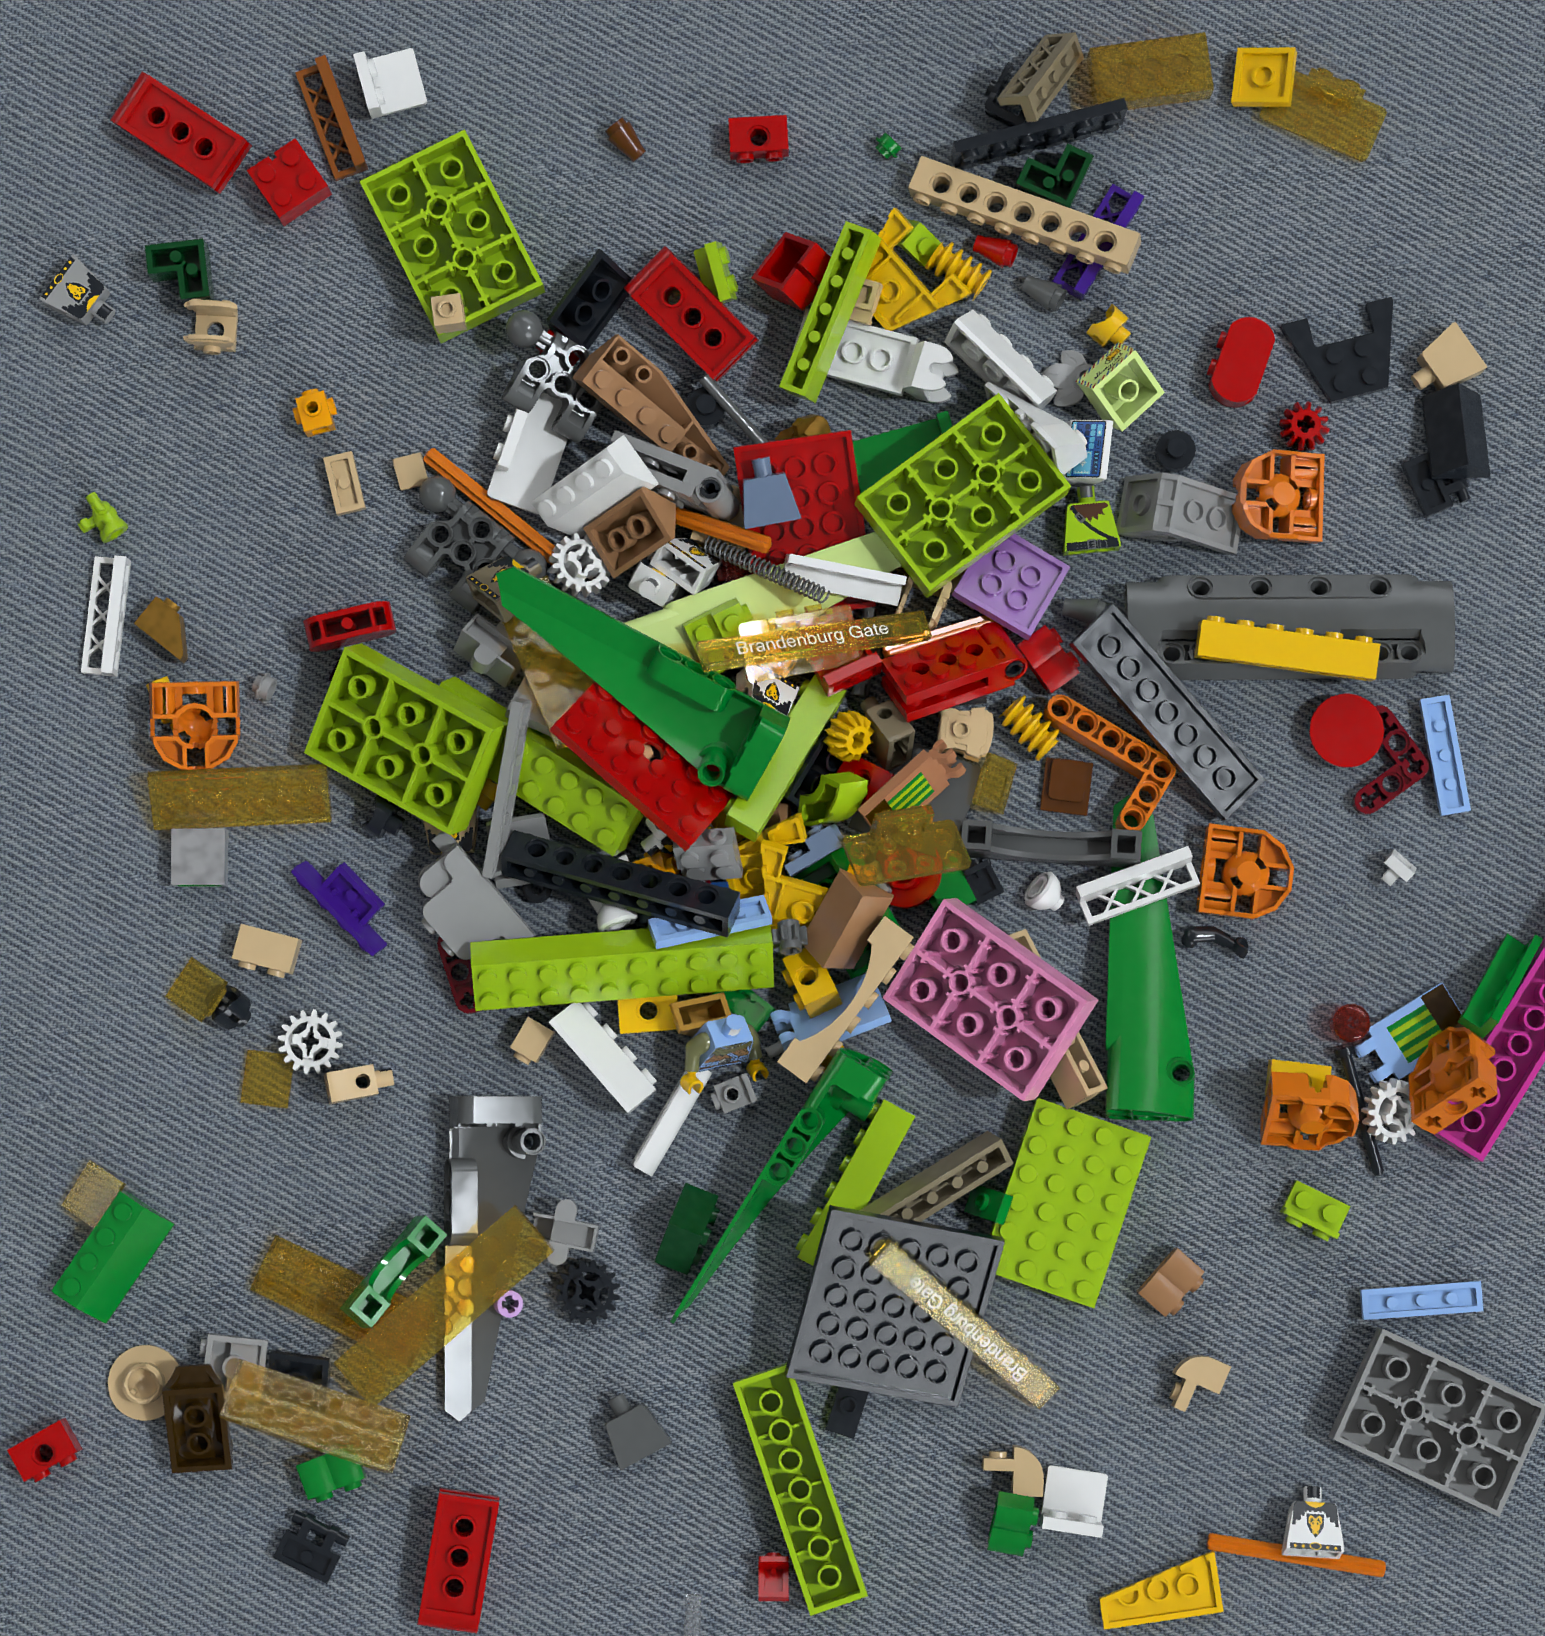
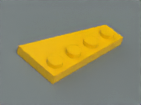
M1207 1552L1099 1597L1103 1629L1224 1612L1215 1552Z

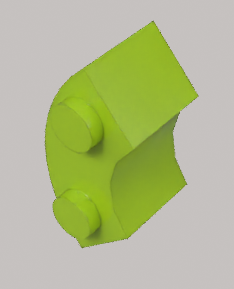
M851 772L821 775L819 786L814 793L800 795L798 813L802 814L804 826L836 823L849 819L854 815L867 795L868 780Z

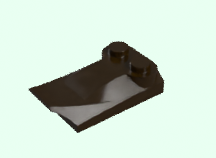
M210 1364L180 1365L175 1367L171 1378L162 1389L172 1473L232 1470L234 1465L232 1454L234 1445L230 1438L223 1383Z

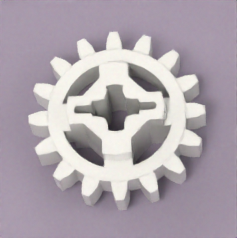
M574 533L571 540L565 536L560 544L557 543L552 551L554 553H552L548 560L553 563L549 573L557 574L553 582H562L564 584L562 587L563 592L570 588L572 589V596L576 597L579 591H582L584 598L590 595L591 591L594 594L599 593L602 587H605L610 581L608 577L611 574L592 542H590L587 534L583 539H580L578 533ZM593 577H597L594 580L585 582L586 578L593 579Z
M313 1009L311 1016H307L305 1011L302 1010L300 1019L297 1020L294 1016H290L291 1026L282 1025L283 1030L287 1033L286 1035L278 1036L279 1041L285 1042V1045L279 1048V1052L288 1053L284 1062L294 1061V1071H297L302 1066L304 1067L305 1075L309 1074L310 1068H314L317 1074H320V1066L325 1065L330 1069L331 1064L329 1060L331 1058L336 1060L340 1058L335 1053V1049H342L343 1044L336 1042V1039L343 1035L340 1031H333L338 1025L336 1021L327 1023L329 1016L327 1013L319 1018L317 1010ZM307 1023V1028L300 1034H293L299 1026ZM319 1024L326 1028L331 1039L320 1035L318 1032ZM313 1029L314 1038L319 1043L312 1046L308 1056L307 1046L302 1042L309 1039ZM291 1046L299 1047L302 1050V1060L294 1055ZM329 1050L323 1058L314 1061L315 1055L320 1051Z
M1390 1078L1389 1082L1381 1080L1379 1081L1380 1088H1370L1373 1094L1372 1097H1364L1368 1107L1361 1109V1112L1367 1114V1118L1362 1123L1370 1126L1367 1131L1368 1134L1376 1136L1375 1139L1390 1144H1396L1397 1140L1406 1142V1134L1412 1136L1416 1134L1413 1129L1416 1124L1411 1122L1409 1082ZM1396 1092H1399L1404 1098L1401 1099V1096L1396 1095ZM1382 1124H1385V1126H1386V1127H1389L1390 1130H1386V1129L1382 1126Z

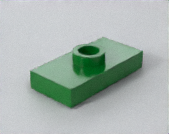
M751 989L713 992L711 994L724 992L730 1012L742 1015L746 1023L751 1024L756 1032L761 1029L770 1018V1014L775 1011L770 1004Z
M979 1185L970 1191L964 1212L1004 1225L1013 1196Z

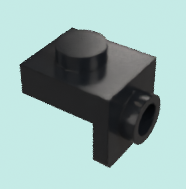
M981 857L965 864L967 870L963 871L977 899L975 901L977 906L1005 892L991 866L990 859L982 861Z

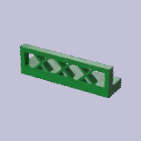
M1509 934L1502 939L1458 1023L1470 1029L1482 1039L1499 1023L1543 940L1541 937L1535 934L1526 945Z

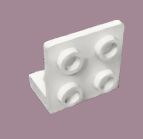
M412 48L372 59H367L365 51L353 54L367 108L372 119L427 104L423 83Z
M1049 1465L1039 1524L1041 1528L1102 1538L1104 1526L1101 1520L1108 1480L1107 1474Z

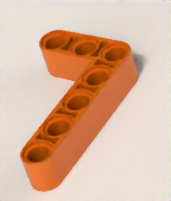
M1053 696L1043 711V717L1045 721H1051V727L1059 729L1061 733L1139 779L1119 813L1115 825L1116 829L1141 831L1173 779L1176 767L1161 752L1068 696ZM1052 706H1061L1065 711V716H1056L1052 712ZM1086 721L1090 725L1091 731H1081L1077 726V722ZM1102 737H1112L1116 742V746H1106ZM1135 751L1140 754L1141 762L1135 763L1131 761L1128 757V752ZM1160 766L1164 768L1167 777L1160 778L1156 776L1154 767ZM1139 792H1149L1152 796V802L1146 803L1142 801L1139 797ZM1131 815L1135 817L1138 826H1128L1124 821V816Z

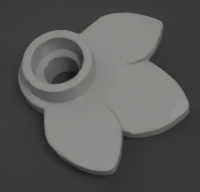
M1064 350L1061 353L1062 363L1053 364L1042 373V375L1047 376L1053 382L1054 388L1058 389L1054 400L1055 406L1058 407L1073 406L1082 400L1084 393L1076 383V380L1093 366L1086 363L1081 353L1074 350Z

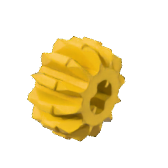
M848 710L847 712H838L837 719H830V728L824 729L828 736L823 742L827 744V751L831 755L842 761L850 762L851 760L859 761L861 753L868 754V744L874 743L870 736L875 731L871 728V721L867 717L862 716L856 711Z

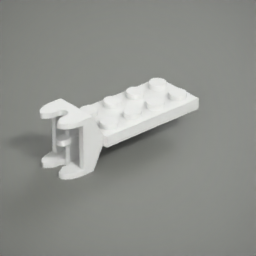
M810 309L805 310L796 343L798 341V338L800 336V333L802 331V328L804 326ZM849 320L827 377L902 396L905 391L918 400L930 403H944L950 400L952 396L944 388L946 383L943 378L958 375L959 372L957 366L953 363L951 352L941 345L927 341L918 343L919 340L916 337Z

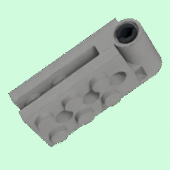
M617 430L614 431L610 441L613 443L624 435L659 483L651 491L675 503L679 509L686 507L721 521H729L737 515L739 501L732 493L734 488L718 469Z

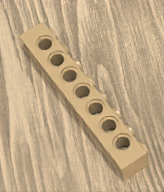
M921 156L908 187L913 201L920 205L929 206V204L938 206L942 212L951 216H956V214L966 216L968 221L976 225L982 226L986 223L994 226V229L1001 234L1010 235L1014 233L1022 236L1021 239L1029 244L1037 245L1038 242L1049 246L1051 251L1057 254L1064 255L1066 252L1076 256V259L1083 263L1093 264L1095 262L1101 264L1105 270L1114 274H1120V272L1129 274L1141 244L1139 232ZM940 184L949 186V189L944 193L935 192V188ZM966 194L977 196L973 202L965 203L962 201ZM995 203L1002 204L1004 207L1001 211L996 213L989 211L991 205ZM1021 213L1031 215L1030 219L1026 222H1019L1016 220V217ZM1053 222L1058 225V228L1053 232H1047L1043 229L1047 223ZM1076 232H1082L1086 235L1079 242L1070 239ZM1103 242L1113 244L1112 249L1106 252L1099 250L1098 246Z

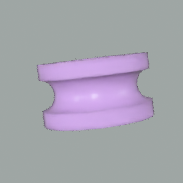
M503 1289L495 1295L493 1306L497 1313L512 1318L521 1312L523 1300L517 1292ZM506 1296L514 1300V1306L510 1305V1310L502 1306V1301L506 1302Z

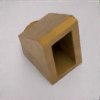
M156 596L134 624L185 663L188 660L184 618L177 613L180 607L168 597L162 601Z
M724 992L675 1002L669 1005L678 1033L694 1037L704 1023L727 1018L731 1015Z

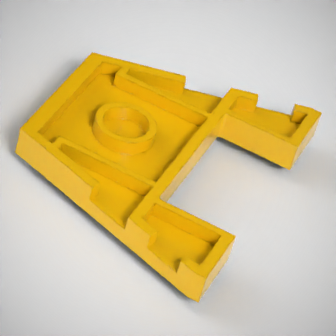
M897 208L891 210L883 230H880L878 234L882 239L866 277L868 280L880 282L883 285L873 316L885 330L895 331L972 294L955 273L947 277L931 293L895 253L893 248L914 228Z
M797 813L763 830L756 842L747 838L738 843L743 875L742 878L726 880L730 889L740 892V899L759 896L765 893L764 878H762V854L760 852L763 839L782 845L806 841L807 834L801 813ZM783 866L782 874H783V875H786V872H785V869H784V866Z
M763 839L760 846L763 864L762 878H764V897L772 915L771 930L778 929L777 923L786 919H796L799 921L800 927L806 926L808 928L829 888L783 875L782 869L789 846ZM850 864L847 872L869 883L873 881L875 875L874 871Z

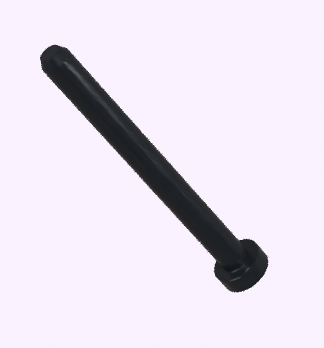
M1355 1047L1341 1048L1334 1051L1335 1058L1341 1059L1346 1080L1350 1082L1356 1092L1359 1111L1358 1123L1372 1173L1375 1176H1380L1384 1173V1167L1375 1136L1368 1134L1367 1131L1370 1126L1362 1123L1367 1118V1114L1361 1112V1109L1366 1107V1103L1352 1054L1356 1053Z

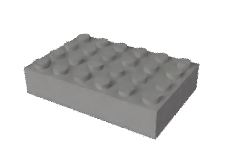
M1377 1327L1328 1437L1500 1517L1545 1416V1404L1385 1329Z

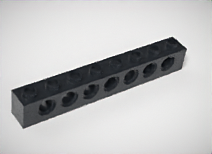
M514 830L501 854L503 876L727 938L740 912V892L676 875L672 872L654 869L643 864L621 860L617 857L592 852L588 849L570 846L559 841L541 838L530 833Z

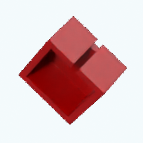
M296 138L275 151V159L271 160L268 156L247 170L250 178L283 226H286L332 195L327 183Z
M785 232L751 279L772 299L803 311L813 301L818 291L817 286L822 281L831 257L816 242Z

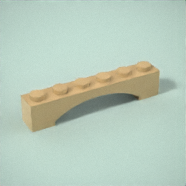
M884 916L867 939V942L871 944L869 966L863 983L852 1002L835 1021L817 1034L801 1041L794 1038L777 1062L806 1084L810 1079L815 1082L825 1069L821 1063L827 1055L833 1058L837 1050L843 1045L839 1041L845 1031L851 1034L861 1019L857 1016L863 1006L869 1009L879 996L875 992L881 982L887 985L897 972L893 968L894 964L899 958L905 961L915 946L911 944L914 937Z

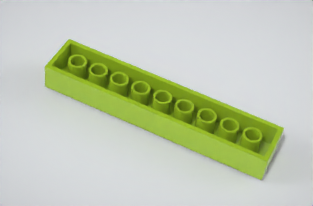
M770 925L730 933L728 938L716 936L656 949L649 928L470 942L476 1011L774 987L773 940Z

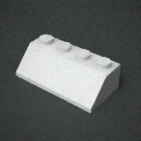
M971 310L953 323L944 342L986 383L991 382L1041 410L1053 399L1057 392L1053 382L1047 376L1040 375L1033 368V364L1028 357L1020 355L1015 351L1010 340L1003 334L999 335L991 327L990 321L984 315H978L974 310Z
M623 435L530 503L548 527L571 536L574 533H578L581 539L586 535L583 529L585 526L640 488L646 487L651 490L659 483Z
M584 1002L583 1004L572 1003L552 1018L549 1023L626 1112L631 1113L657 1090L653 1086L657 1080L646 1068L642 1071L638 1069L633 1063L637 1060V1057L626 1045L622 1049L614 1041L618 1036L607 1023L601 1026L594 1017L598 1013L589 1002Z

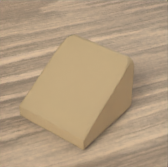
M420 452L392 459L401 491L420 487L428 479L423 456Z

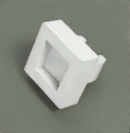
M1393 849L1385 859L1384 863L1389 868L1381 879L1390 886L1399 876L1408 882L1415 874L1416 867L1398 851Z

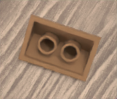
M642 487L583 528L613 579L675 538L676 504L648 488Z
M840 868L807 928L808 945L803 946L822 968L854 969L868 944L867 939L878 926L894 895Z

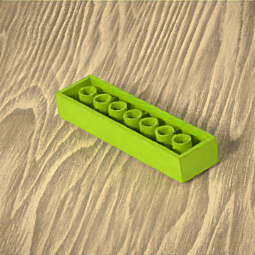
M456 676L442 681L439 685L508 724L509 718L505 717L507 708ZM528 727L516 796L614 857L624 851L644 815L566 745L551 736ZM506 733L488 775V778L497 784Z
M787 1363L737 1379L733 1381V1386L810 1616L867 1597L868 1593L796 1379L786 1378L784 1372Z

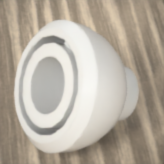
M1051 871L1038 875L1025 892V904L1036 910L1051 909L1056 911L1064 902V897L1061 895L1060 881Z
M602 903L597 916V927L601 932L618 931L632 925L638 915L636 912Z

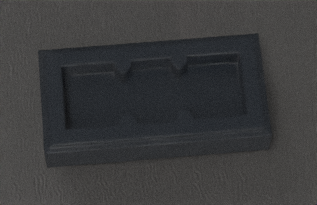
M838 1387L825 1430L854 1439L869 1392Z

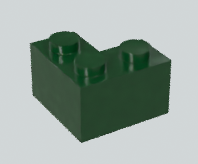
M1067 143L1055 169L1028 157L1016 182L1015 189L1071 208L1092 164L1094 155Z
M203 238L145 245L147 272L153 282L178 279L180 300L183 304L191 299L214 300L209 247Z
M685 1183L654 1262L688 1275L692 1264L698 1266L704 1251L699 1245L705 1247L711 1233V1229L706 1227L708 1224L714 1226L720 1209L715 1208L718 1195Z

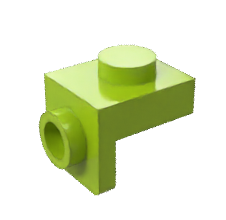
M907 219L914 228L896 246L901 247L920 266L925 267L941 242L921 222Z

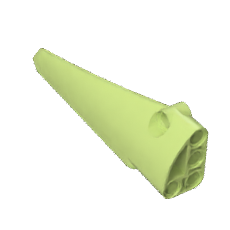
M876 532L805 556L886 573L901 567V564ZM784 563L777 565L776 567L780 566V568L783 569ZM751 574L704 590L695 595L670 602L662 610L624 622V624L695 661H699L701 664L682 624L734 598L739 601L740 605L747 604L753 616V620L749 621V624L753 631L759 630L766 644V641L778 639L799 626V623L804 619L817 616L848 596L830 593L828 599L820 604L818 601L809 599L808 596L804 597L803 594L800 595L798 592L795 593L793 590L784 588L783 585L780 586L778 583L775 584L773 581L764 579V577ZM827 592L824 593L820 601L824 600V598L827 595Z

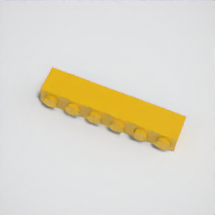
M1207 616V620H1201L1198 625L1194 658L1370 682L1376 680L1380 644L1373 643L1372 637L1355 636V640L1343 639V634L1337 632H1325V636L1313 635L1314 630L1308 628H1296L1295 632L1284 631V626L1278 624H1266V628L1254 627L1255 622L1249 620H1237L1236 624L1224 623L1225 618L1219 616Z

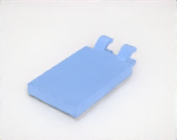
M866 974L835 985L843 1004L810 1019L806 1009L800 1011L795 1001L788 1004L790 1011L776 1010L772 1012L770 1016L777 1034H780L779 1039L784 1052L794 1038L799 1041L809 1038L835 1021L856 996ZM878 987L875 992L879 996L869 1009L863 1006L857 1015L861 1019L851 1034L845 1031L839 1041L846 1040L892 1021Z

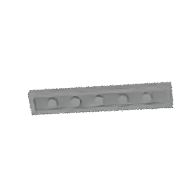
M520 698L511 702L482 877L490 879L502 875L501 854L508 843L532 706V702L529 699Z

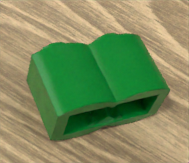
M355 1443L296 1465L307 1499L315 1498L317 1503L334 1497L332 1491L344 1487L345 1492L362 1486L360 1480L367 1477Z
M1002 1491L998 1492L988 1534L987 1550L1023 1557L1025 1548H1031L1033 1530H1030V1526H1036L1039 1508L1034 1507V1497Z

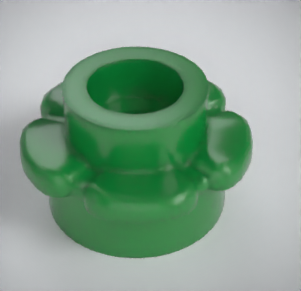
M886 132L880 138L876 137L879 143L875 148L887 159L891 155L894 158L898 157L896 154L902 148Z

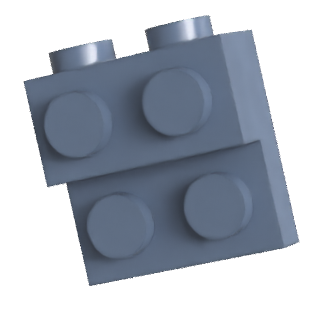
M835 823L826 828L820 824L806 833L807 839H805L806 841L803 844L808 852L804 854L801 849L786 858L788 864L784 866L787 876L793 877L828 854L842 847L840 842L844 838Z

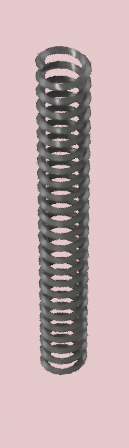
M712 536L706 538L704 548L700 546V550H705L706 553L724 559L726 562L729 561L731 564L734 563L735 566L749 570V572L773 581L775 584L778 583L780 586L783 585L784 588L793 590L795 593L798 592L800 595L803 594L804 597L808 596L809 599L818 601L820 604L824 603L830 595V590H828L824 600L820 601L825 593V586L820 588V584L815 585L814 581L810 583V580H805V577L800 578V575L791 574L785 568L781 569L780 566L776 567L775 564L766 563L765 559L761 561L760 557L756 559V555L746 554V551L737 550L736 546L732 547L731 544L722 543V540L717 541V538L712 539Z

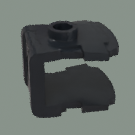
M1008 62L997 81L992 79L985 92V96L988 97L985 103L986 115L1008 127L1027 123L1023 110L1017 116L995 104L1013 70L1014 64Z

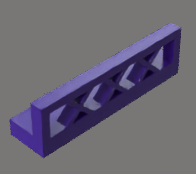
M1112 184L1093 217L1109 220L1110 223L1127 228L1140 208L1145 196L1137 191H1134L1131 195L1115 184ZM1113 194L1127 201L1125 207L1120 212L1111 213L1109 201ZM1106 208L1107 215L1100 216ZM1082 233L1077 242L1082 241L1086 235ZM1103 242L1098 249L1106 252L1112 249L1113 244ZM1069 253L1052 282L1061 284L1062 288L1067 290V293L1082 301L1103 265L1095 262L1093 264H1086L1076 259V264L1070 265L1076 256ZM1078 268L1080 279L1075 287L1061 280L1066 271Z

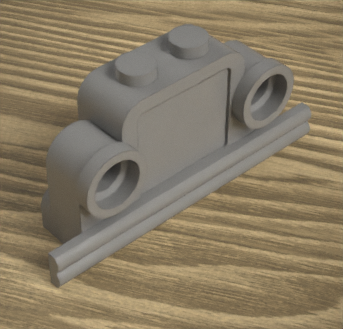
M441 831L431 839L443 854L433 863L424 866L418 875L419 887L428 896L422 905L424 919L421 923L432 935L435 932L439 934L444 940L440 943L441 946L451 957L456 954L460 959H471L470 942L538 937L488 878L482 877L483 872L451 835Z

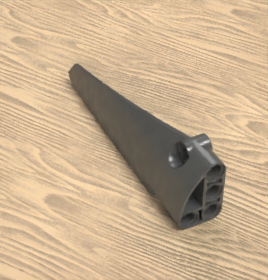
M542 1096L449 1097V1158L446 1159L444 1166V1232L447 1236L444 1239L443 1410L458 1422L485 1402L502 1317L494 1309L493 1299L500 1290L508 1289L537 1155L543 1151L546 1144L545 1135L541 1131ZM528 1133L533 1138V1145L530 1149H527L524 1145V1138Z

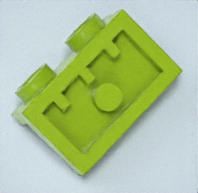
M1295 1180L1280 1213L1286 1215L1284 1221L1298 1228L1305 1224L1313 1228L1312 1235L1328 1242L1330 1237L1338 1239L1340 1235L1338 1232L1351 1206Z

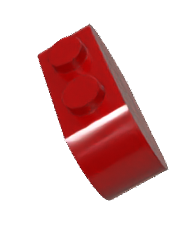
M1244 317L1234 321L1227 332L1221 331L1216 348L1221 349L1218 359H1211L1206 375L1211 376L1208 384L1210 393L1220 404L1226 407L1238 408L1249 404L1256 396L1275 342L1274 333L1267 323L1255 317Z
M389 601L362 604L312 616L303 621L311 652L328 651L387 637L397 631Z

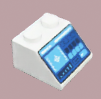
M1068 421L1067 424L1074 431L1078 429L1086 438L1087 458L1063 476L1070 485L1094 486L1106 480L1113 421Z

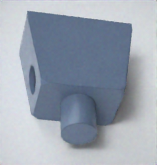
M769 457L753 459L752 464L755 477L743 479L744 528L749 529L801 519L785 472L772 473Z

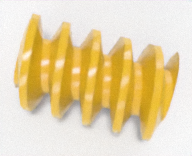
M942 242L928 260L925 269L931 270L936 266L935 276L940 277L946 273L944 280L952 273H955L972 294L974 293L972 300L974 301L987 284L992 270L989 269L983 274L980 273L982 268L981 262L972 267V256L962 260L963 249L952 253L954 243L951 242L944 247Z
M1022 695L998 718L1005 716L1002 722L1003 727L1013 724L1010 731L1012 736L1022 733L1018 742L1023 744L1029 741L1027 751L1030 753L1038 750L1035 760L1039 761L1060 741L1056 739L1060 730L1055 729L1049 732L1048 728L1051 721L1048 720L1040 723L1039 721L1043 713L1039 712L1032 715L1031 712L1035 705L1032 703L1024 707L1023 703L1026 696Z

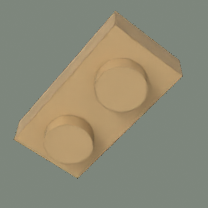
M349 451L324 457L323 460L337 516L366 510L353 452Z

